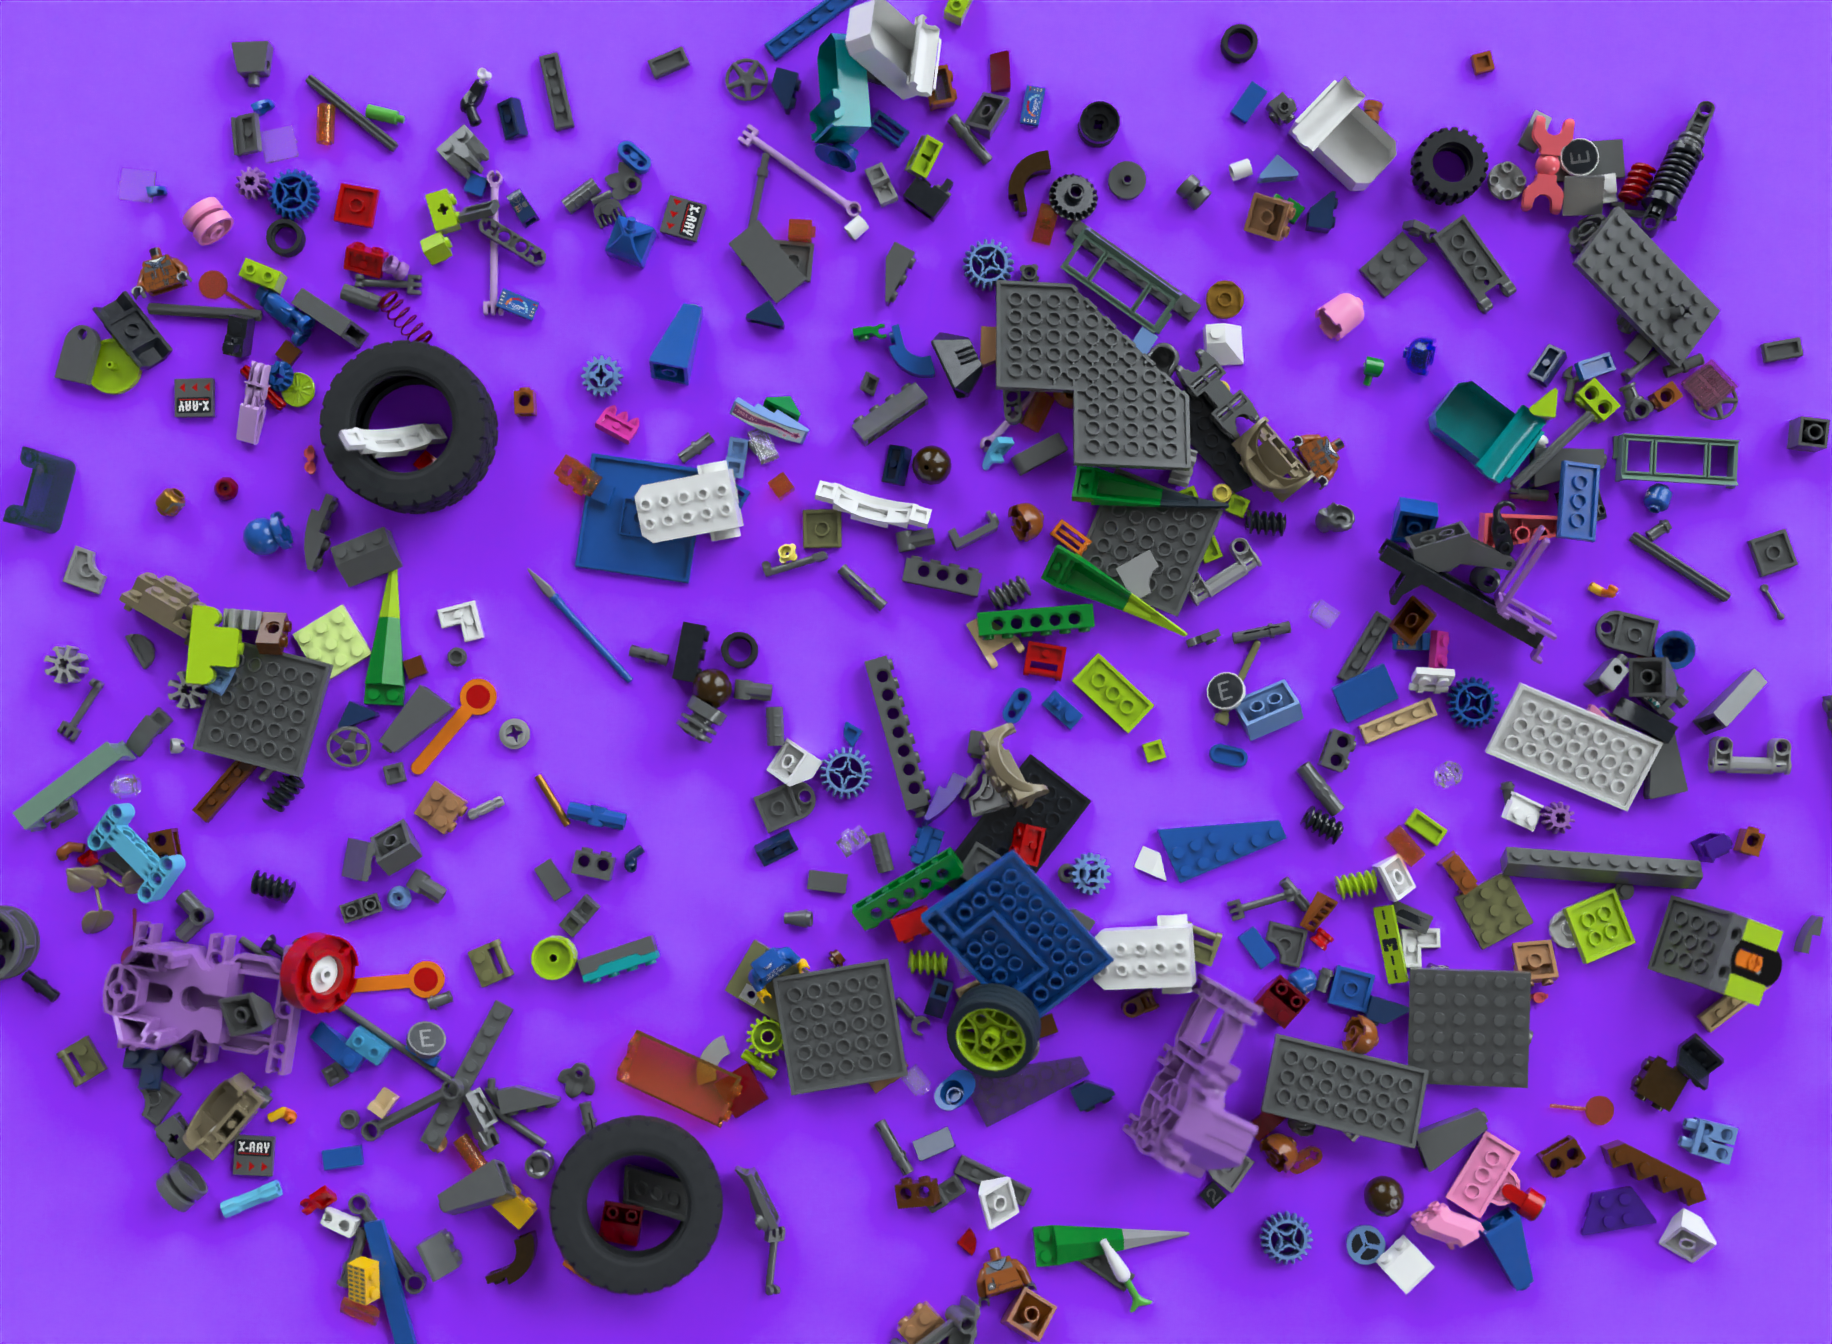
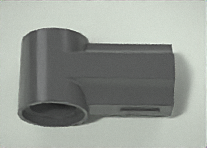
M932 528L895 533L899 552L912 551L918 547L935 544Z
M735 679L733 698L771 701L773 685Z
M418 868L415 869L406 883L409 889L418 894H423L437 904L444 898L448 890Z

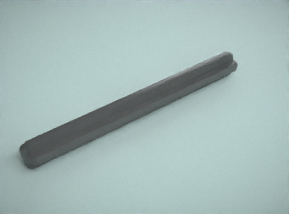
M310 74L306 78L305 82L390 151L393 152L397 149L398 143L315 76Z
M149 303L147 307L148 313L153 315L228 319L229 315L239 313L256 317L255 321H261L263 317L262 311L257 309Z
M1586 411L1510 482V485L1515 490H1518L1595 418L1594 414Z
M1634 532L1630 536L1629 540L1721 601L1725 602L1730 598V592L1638 532Z

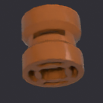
M1365 100L1363 104L1364 112L1379 124V112L1382 111L1383 104L1376 100Z

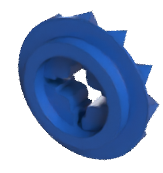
M275 361V364L270 365L271 370L268 382L271 385L270 388L274 391L282 392L291 386L294 373L292 367L287 362ZM278 373V374H280L281 376H284V377H283V378H277V377H276V374Z

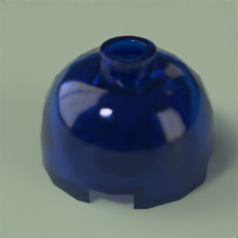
M1419 337L1414 339L1409 347L1404 348L1403 358H1406V366L1411 372L1427 377L1429 371H1426L1427 367L1433 364L1436 346H1433V343L1436 342V339Z

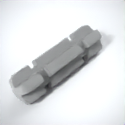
M497 796L493 800L468 810L467 814L471 820H474L479 815H484L495 810L496 807L499 808L505 805L502 796Z

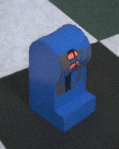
M1423 633L1413 646H1410L1398 634H1392V650L1429 651L1430 633Z

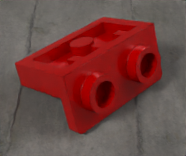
M354 242L346 247L343 269L381 279L383 277L382 266L385 259L389 256V252L383 251L384 249L380 247L371 248L365 246L362 242Z
M1017 822L1013 831L1014 837L1009 852L1013 849L1027 865L1038 867L1046 829Z

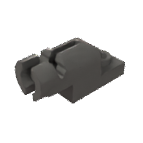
M478 1087L461 1098L470 1112V1115L465 1117V1120L474 1138L478 1140V1146L483 1153L499 1144L500 1140L493 1126L494 1123L498 1122V1119L483 1091Z

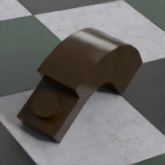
M1048 150L1026 156L1017 164L1011 174L1008 200L1016 199L1013 200L1014 211H1018L1019 217L1027 216L1024 194L1026 183L1036 176L1050 174L1051 172Z

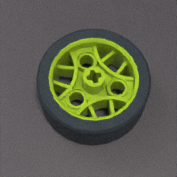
M995 983L981 984L965 992L956 1003L947 1027V1041L954 1057L971 1072L990 1078L1009 1077L1023 1070L1032 1060L1041 1034V1021L1034 1004L1015 988ZM968 1029H974L975 1032H969ZM1009 1046L1011 1049L1006 1050L1005 1047Z

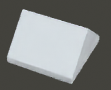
M1396 853L1372 865L1389 901L1397 902L1416 888L1400 853Z
M1010 1177L981 1181L978 1195L988 1230H992L1020 1213Z

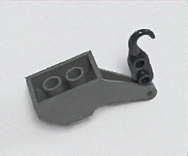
M1507 500L1495 505L1491 526L1495 548L1472 538L1462 521L1405 537L1407 548L1415 561L1437 572H1449L1453 568L1458 567L1459 564L1507 571L1512 570L1516 566V561L1510 555L1514 547L1509 525L1501 516L1500 511L1504 506L1511 507L1513 511L1516 510V507Z

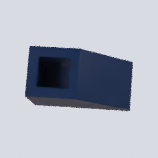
M776 67L771 84L772 91L785 114L790 115L791 109L794 110L797 99L794 97L796 91H800L802 80H799V73Z
M1331 191L1308 210L1305 231L1328 234L1331 228H1334L1336 217L1333 216L1334 209L1336 210L1338 198H1335L1336 191Z
M938 976L934 977L924 1014L942 1019L954 985L953 981Z
M1084 1080L1069 1088L1080 1112H1089L1095 1108L1096 1104L1100 1102L1102 1104L1107 1103L1115 1095L1112 1088L1089 1080Z

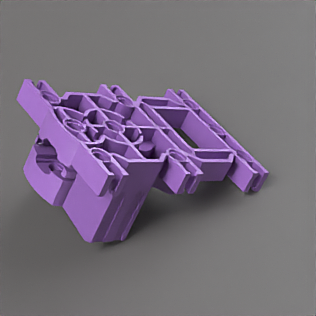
M150 921L136 922L132 951L122 963L111 965L103 988L104 1012L113 1015L118 1037L117 1048L129 1047V1050L137 1051L147 1047L157 1050L190 1041L194 1038L191 1054L192 1061L204 1059L205 1055H203L205 1046L207 1047V1057L204 1059V1063L218 1061L220 1046L223 1050L252 1055L262 1054L268 1050L265 1073L277 1071V1075L282 1076L292 1073L301 1009L292 1006L282 993L280 986L282 962L279 958L251 953H241L234 956L237 935L228 934L223 936L224 933L219 932L210 934L208 950L202 945L177 941L161 942L163 923L151 924L152 922ZM148 927L151 928L149 938L147 937ZM221 937H223V939L225 940L223 949L220 948ZM293 944L284 946L283 958ZM219 954H220L221 957H222V962H221V963L218 961V955H219ZM245 974L279 980L274 1011L277 1022L272 1024L271 1035L254 1032L234 1037L230 1036L218 1000L242 995ZM287 1005L290 1007V1014L286 1012ZM280 1044L284 1046V1053L280 1051ZM279 1058L282 1060L281 1071L277 1067Z
M1199 973L1197 978L1202 980L1199 988L1196 984L1192 987V991L1198 994L1199 997L1190 1005L1175 1035V1046L1164 1043L1162 1049L1164 1051L1168 1050L1165 1058L1158 1055L1156 1059L1164 1065V1068L1156 1074L1141 1104L1140 1117L1130 1112L1128 1118L1132 1119L1133 1123L1131 1127L1128 1124H1124L1122 1128L1135 1141L1136 1147L1142 1154L1159 1161L1168 1169L1181 1175L1185 1173L1194 1178H1201L1207 1170L1240 1166L1257 1133L1258 1127L1224 1111V1107L1226 1105L1225 1093L1228 1087L1237 1081L1242 1071L1231 1064L1230 1060L1243 1035L1244 1022L1255 1027L1257 1022L1252 1020L1251 1017L1254 1011L1258 1015H1261L1263 1008ZM1219 1007L1224 1010V1013L1207 1047H1203L1200 1043Z

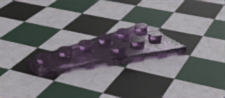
M1074 1056L1028 1064L1019 1073L1004 1078H990L972 1073L976 1086L971 1098L986 1127H989L1089 1075L1090 1072L1082 1057Z

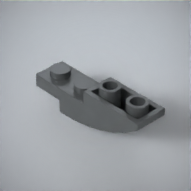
M327 493L320 510L311 509L305 530L304 551L308 570L317 572L322 567L324 561L322 557L331 545V537L325 535L324 532L329 529L331 515L338 508V498Z

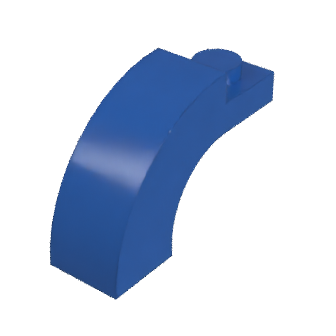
M899 324L891 326L892 332H889L891 344L895 343V345L889 346V352L896 365L911 376L934 378L935 370L931 355L919 357L911 354L904 345Z

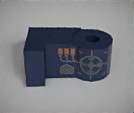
M519 188L506 196L525 228L540 220Z

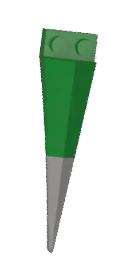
M1061 1225L1032 1227L1036 1267L1061 1265L1104 1255L1105 1252L1100 1244V1241L1103 1239H1107L1110 1246L1117 1252L1190 1234L1189 1232Z

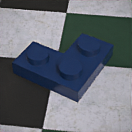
M126 1048L123 1068L141 1070L139 1089L160 1090L164 1065L161 1064V1060L167 1051L153 1049L133 1051Z

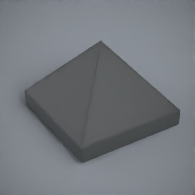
M866 371L860 383V390L874 396L880 378Z

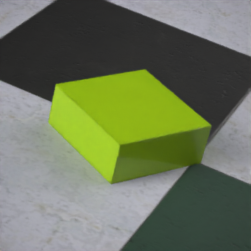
M1232 493L1228 502L1229 508L1225 509V512L1242 519L1251 500Z
M1161 739L1142 744L1147 763L1166 758Z

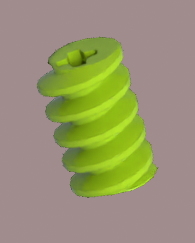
M1372 869L1371 874L1368 870H1365L1363 875L1361 872H1357L1356 877L1353 873H1350L1348 879L1344 874L1341 875L1340 879L1338 876L1334 877L1336 891L1343 900L1346 893L1349 894L1350 898H1353V892H1356L1358 897H1360L1362 890L1365 895H1368L1369 889L1372 890L1373 894H1376L1377 878L1374 869Z
M913 949L909 950L908 968H910L912 974L918 969L919 975H921L925 969L927 975H930L933 970L935 976L941 971L942 977H945L948 955L945 958L944 953L941 952L939 957H937L936 951H933L932 955L929 956L928 950H925L923 956L920 950H917L914 955Z

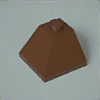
M1412 595L1388 626L1410 646H1413L1435 619L1437 612L1427 603Z

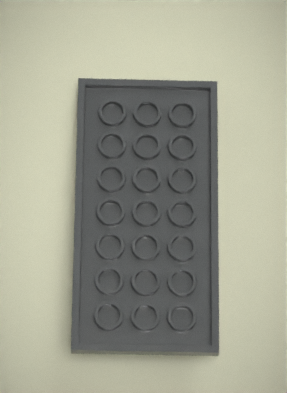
M1620 206L1614 207L1572 263L1674 369L1680 368L1720 312L1710 299Z
M1275 1034L1260 1111L1400 1146L1415 1148L1429 1070Z

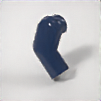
M640 844L625 855L624 867L629 873L636 871L637 857L645 853Z

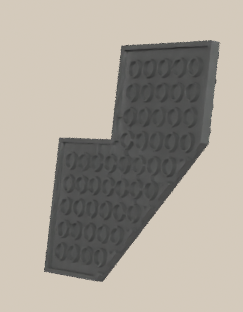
M996 281V390L1073 393V466L1189 471L1191 469L1189 395L1184 390L1181 391L1165 372L1158 369L1152 359L1145 353L1143 354L1126 334L1123 335L1107 316L1104 317L1097 310L1098 307L1087 297L1085 298L1074 284Z

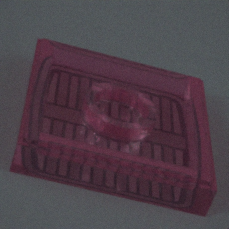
M1713 359L1709 360L1681 383L1706 411H1709L1738 388Z

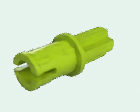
M745 1049L741 1054V1058L754 1066L755 1071L762 1072L770 1079L776 1074L778 1068L769 1064L764 1058L761 1059L757 1055L755 1056L748 1049Z

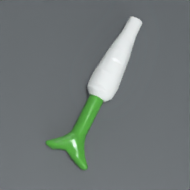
M1107 1239L1101 1240L1100 1244L1114 1276L1119 1282L1124 1283L1132 1297L1130 1313L1135 1312L1139 1306L1152 1304V1300L1138 1294L1130 1280L1128 1267L1110 1246Z

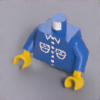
M773 947L751 963L752 970L748 974V980L757 992V997L760 1001L765 1003L763 1001L765 996H769L770 999L772 998L764 986L792 965L796 964L799 973H804L802 969L805 967L810 970L806 959H801L789 947Z

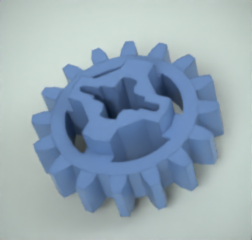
M603 355L600 356L599 360L594 356V362L587 361L588 368H582L586 372V374L581 375L583 379H586L582 384L588 386L586 389L588 392L594 390V396H597L598 393H600L602 398H604L605 393L612 396L611 391L618 392L616 386H622V383L619 381V379L624 378L623 374H619L622 368L616 367L618 365L616 360L611 363L612 358L610 356L606 360ZM606 365L612 367L614 372L608 371ZM604 372L606 377H603V380L601 381V379L598 376H601ZM591 381H596L598 383V388L593 386Z
M1090 852L1087 855L1080 854L1081 859L1075 858L1076 864L1070 865L1073 868V871L1069 872L1070 875H1073L1070 882L1076 883L1074 889H1080V893L1092 895L1094 892L1099 894V888L1105 890L1104 883L1110 882L1106 879L1107 876L1111 875L1110 872H1107L1110 865H1104L1106 859H1100V854L1094 855ZM1087 861H1094V863H1091L1090 865L1087 864L1086 862H1087ZM1089 883H1093V884H1094L1093 886H1090V887L1086 886V884H1089Z

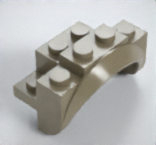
M1264 416L1233 442L1232 445L1236 452L1241 455V462L1239 464L1263 492H1273V495L1282 503L1313 478L1315 474L1312 470L1308 471L1267 423L1269 420ZM1258 439L1262 442V444L1259 447ZM1288 473L1291 476V478H1286L1283 476Z
M150 572L137 576L132 589L122 593L119 601L125 603L124 609L130 612L133 608L186 639L184 644L189 646L193 605L207 606L199 600L198 593L191 587L178 582L176 578L167 575L158 578L157 575Z
M1007 723L982 733L979 740V746L984 752L981 765L986 774L990 776V782L995 791L1000 793L1002 798L1006 796L1014 807L1022 804L1025 809L1030 807L1036 798L1048 794L1049 790L1047 786L1042 784L1027 783L1009 749L1005 750L1003 748L1004 739L1017 732L1013 723Z
M242 1071L221 1082L201 1104L185 1134L182 1136L186 1146L192 1152L197 1148L214 1161L226 1146L236 1139L266 1101L265 1098L253 1089L256 1083Z

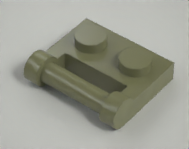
M1193 925L1194 934L1213 940L1212 946L1194 940L1195 961L1212 967L1223 934L1220 932L1214 933Z
M500 938L467 952L482 988L514 974L501 948ZM490 948L494 949L503 970L501 974H499L489 951Z
M89 1035L56 1054L58 1059L62 1060L74 1080L75 1088L108 1069ZM73 1052L85 1073L83 1077L80 1076L68 1055Z

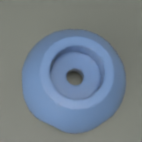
M395 886L388 892L387 901L391 908L404 910L411 903L412 897L408 888Z

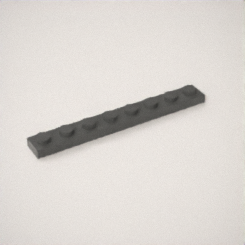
M1080 220L1074 221L1065 235L1075 241L1086 224ZM1091 230V232H1093L1095 235H1097L1102 240H1104L1112 247L1117 249L1119 252L1127 256L1136 264L1144 268L1146 271H1148L1153 276L1158 278L1160 281L1168 285L1177 293L1181 292L1179 289H1177L1169 282L1161 278L1159 275H1157L1152 270L1144 266L1142 263L1134 259L1132 256L1124 252L1122 249H1120L1115 244L1107 240L1105 237L1097 233L1095 230ZM1086 239L1081 247L1098 259L1104 253ZM1107 257L1104 262L1105 264L1144 290L1148 284L1146 281L1112 257ZM1154 287L1148 293L1165 306H1168L1171 302L1170 298ZM1183 293L1172 308V311L1190 323L1201 305Z
M498 1000L495 1001L454 1078L462 1081L464 1085L463 1094L454 1100L445 1099L440 1102L420 1141L435 1149L440 1147L464 1102L461 1097L468 1094L511 1016L513 1008ZM451 1083L448 1091L454 1096L457 1094V1087Z

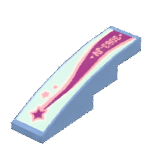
M740 397L736 398L729 412L732 416L765 433L799 444L804 443L810 429L778 409L773 413L759 403L754 407Z

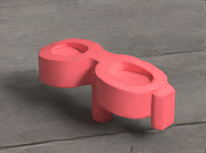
M308 445V448L304 450V456L308 460L304 468L309 474L314 475L316 472V465L314 463L316 452L312 445Z
M1543 992L1530 994V1001L1533 999L1536 1003H1543L1548 998V994Z

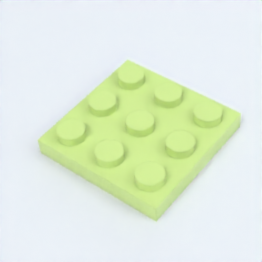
M343 604L292 634L306 658L333 665L330 680L371 656L372 651Z

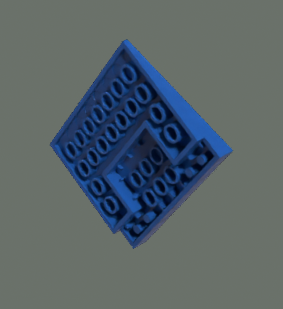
M1013 849L921 914L922 922L981 984L995 983L1015 988L1034 1004L1040 1018L1114 961V958Z

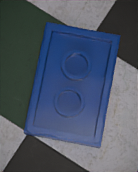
M1383 663L1331 688L1346 723L1399 699L1386 666Z

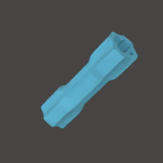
M274 1180L257 1189L221 1202L220 1209L225 1218L231 1217L260 1203L283 1195L279 1181Z

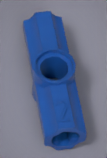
M570 802L566 818L587 822L586 824L593 826H606L624 830L627 814L607 810L608 808L597 805L589 806Z

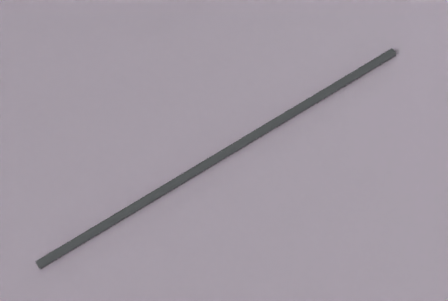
M242 936L239 943L253 953L274 957L268 952L262 951L259 946L246 937ZM345 1004L338 1008L339 1011L444 1082L453 1078L437 1066L433 1067L407 1051L403 1043ZM488 1102L496 1117L542 1148L547 1143L545 1139L511 1116H507L506 1113L501 1114L499 1108Z

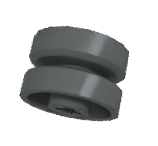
M178 1161L170 1168L169 1173L163 1174L156 1181L157 1189L163 1199L180 1212H186L195 1204V1200L201 1199L208 1192L207 1184L201 1174L184 1161Z

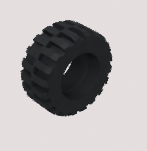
M1445 127L1441 128L1438 132H1432L1426 137L1414 152L1415 155L1410 163L1413 165L1410 169V175L1414 176L1412 183L1414 186L1418 185V193L1420 195L1424 193L1426 195L1425 199L1428 201L1434 199L1435 204L1441 205L1445 202L1446 206L1453 205L1454 202L1459 204L1472 196L1487 176L1485 172L1489 167V163L1485 162L1488 159V154L1482 150L1485 146L1482 142L1478 143L1476 141L1477 136L1474 134L1472 136L1468 135L1469 131L1465 129L1460 132L1458 127H1452L1450 130ZM1441 151H1449L1458 155L1465 166V176L1458 182H1449L1440 178L1433 167L1435 154Z

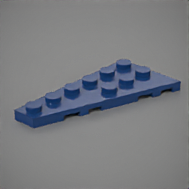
M1279 820L1157 829L1179 883L1287 838Z

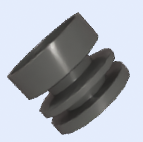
M692 695L686 705L692 711V714L682 712L681 715L688 720L685 723L678 719L676 724L695 739L711 744L713 739L706 735L707 732L713 735L717 734L711 725L722 726L728 715Z

